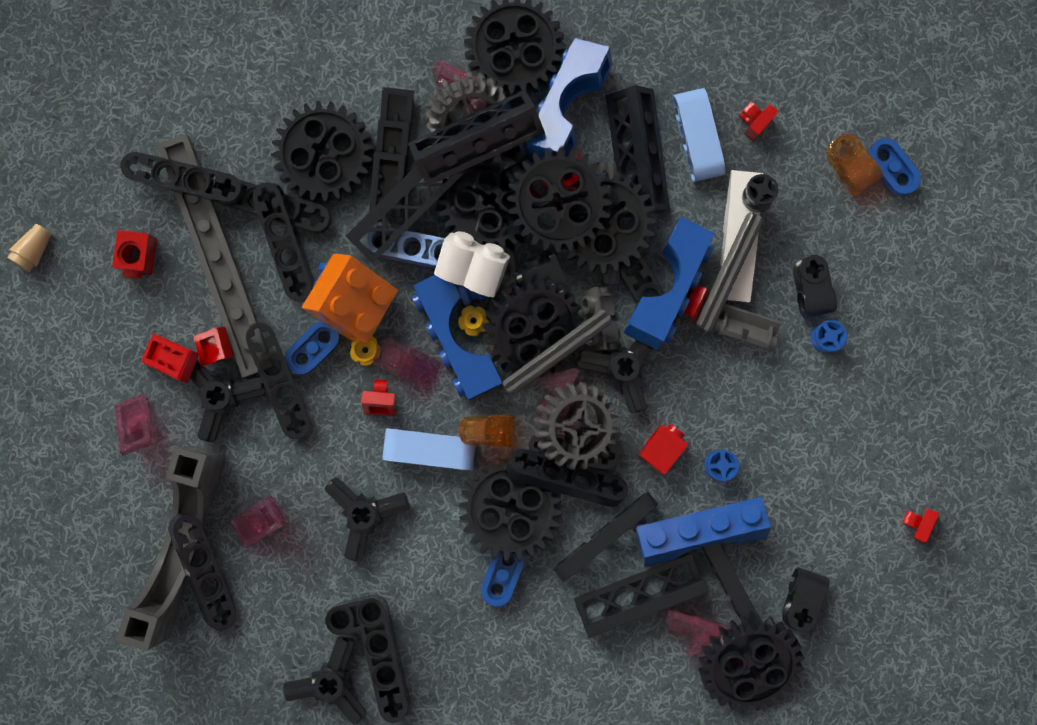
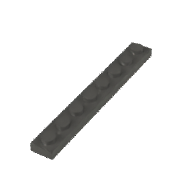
M187 134L157 144L162 158L201 167L191 139ZM167 166L165 168L171 182L175 177V170L173 167ZM195 174L191 177L190 186L193 190H200L205 186L206 180L203 174ZM174 192L223 326L226 328L243 378L256 375L259 372L246 343L245 335L249 326L258 321L215 204L211 200ZM257 328L254 330L255 336L251 337L252 342L258 341L260 343L262 352H256L257 357H260L264 353L269 352L261 329ZM272 358L264 361V371L274 368Z

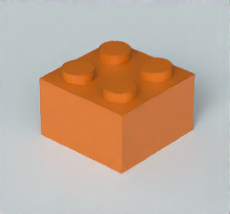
M333 253L301 308L348 340L368 344L397 294L398 289L353 256Z

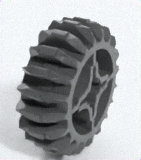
M468 71L464 79H460L459 75L455 74L454 82L449 84L448 81L443 80L442 85L444 89H434L433 94L436 99H428L427 105L429 110L426 111L425 117L428 121L427 128L429 133L468 115L467 107L470 113L473 114L506 99L503 88L497 86L492 78L486 80L485 76L481 73L474 79ZM470 97H478L479 99H470Z
M579 382L577 387L573 383H567L565 391L560 387H556L554 389L556 398L547 394L544 396V399L549 403L548 406L539 405L537 407V410L543 413L542 418L536 417L533 419L534 423L541 425V428L533 432L534 436L543 438L537 444L538 447L542 450L547 449L545 457L550 460L555 458V464L558 466L566 463L567 468L575 469L578 463L580 468L586 469L588 459L595 465L599 464L597 455L609 456L608 451L605 449L606 445H616V442L610 439L611 434L620 433L618 428L612 426L613 423L620 420L618 415L610 414L616 408L615 404L611 402L606 403L609 396L603 392L598 394V387L592 385L587 388V384ZM574 402L573 405H570V409L565 416L558 417V414L565 406ZM587 402L594 408L598 423L589 420V410L586 409ZM577 421L588 427L580 426V429L575 431L566 425H573L574 422L578 423ZM555 428L564 431L567 450H564L559 445L555 436ZM590 435H595L590 443L583 447L585 439Z

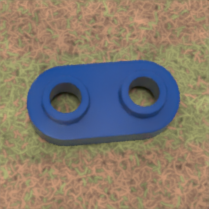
M882 138L869 147L867 161L891 193L897 196H906L918 188L921 181L920 173L896 141ZM879 151H883L887 154L886 161H882L878 158ZM898 176H903L906 179L905 186L898 184Z
M322 321L313 324L287 350L285 360L289 370L299 375H307L313 372L339 346L341 334ZM323 332L330 333L331 338L327 343L320 341V335ZM300 354L308 356V362L305 365L298 363L297 359Z
M523 552L521 562H518L515 554H512L515 560L511 565L503 563L502 553H499L495 560L491 559L481 586V594L486 603L492 606H502L511 599L524 565ZM499 583L503 586V592L496 595L491 591V586Z

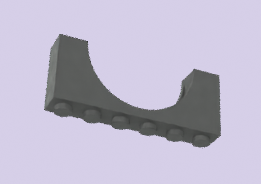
M199 446L174 447L165 479L170 480L173 488L170 521L177 514H191L199 519L204 528L226 454ZM182 521V528L178 530V533L185 534L189 543L198 542L199 539H191L188 533L192 523L189 524ZM167 530L160 555L146 585L136 600L125 609L116 638L117 642L150 650L169 639L172 635L188 579L170 537L169 530ZM194 549L189 555V563L193 565L197 549Z

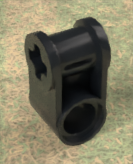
M811 255L798 260L793 268V277L797 290L798 307L802 317L808 318L835 312L837 310V299L832 287L827 261L818 255ZM815 267L816 273L807 274L806 268Z
M797 567L792 574L794 581H790L788 595L782 610V619L786 626L805 633L811 631L817 624L822 604L829 590L830 580L826 576ZM795 612L804 614L805 619L803 621L795 619Z

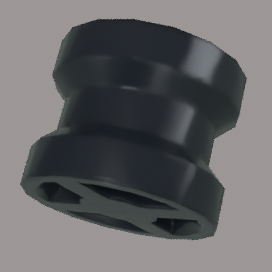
M758 174L752 177L742 193V201L745 207L757 213L769 209L778 196L779 188L777 182L766 174Z

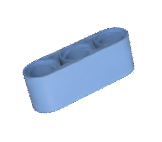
M705 88L673 95V107L678 110L676 119L681 138H685L686 144H683L688 167H692L693 174H690L692 181L697 182L725 175V162Z
M382 231L368 232L367 245L373 253L378 250L375 248V240L382 235ZM386 231V235L389 237H391L395 233L391 231ZM405 231L380 258L435 269L437 265L435 254L438 249L442 248L445 238ZM411 241H417L421 244L420 252L414 256H409L405 253V247Z
M386 428L382 460L473 470L477 439Z

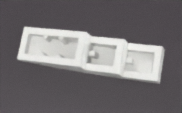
M731 170L723 225L724 238L720 260L721 268L746 214L752 212L760 216V212H753L745 207L742 201V193L752 177L763 173ZM758 234L727 300L750 302Z

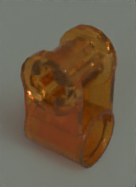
M843 134L837 137L836 140L831 141L827 146V160L840 176L841 182L848 184L850 187L848 191L852 195L858 196L882 179L883 173L880 166L868 154L855 135ZM846 146L848 151L841 155L839 150L841 147Z
M515 415L464 417L459 425V437L466 445L514 447Z

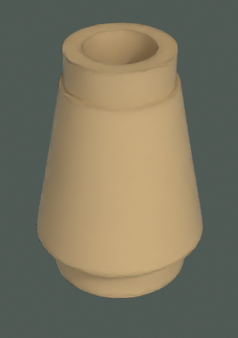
M35 224L9 249L11 253L7 259L30 272L33 267L37 268L52 234L40 225Z

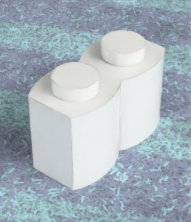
M450 233L444 239L434 274L448 282L463 285L478 294L494 297L499 291L510 256L504 252L502 247L496 244H479L468 233Z

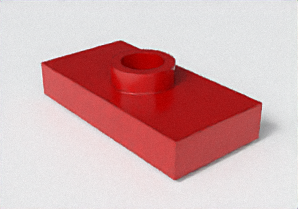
M153 333L141 362L187 383L200 353Z

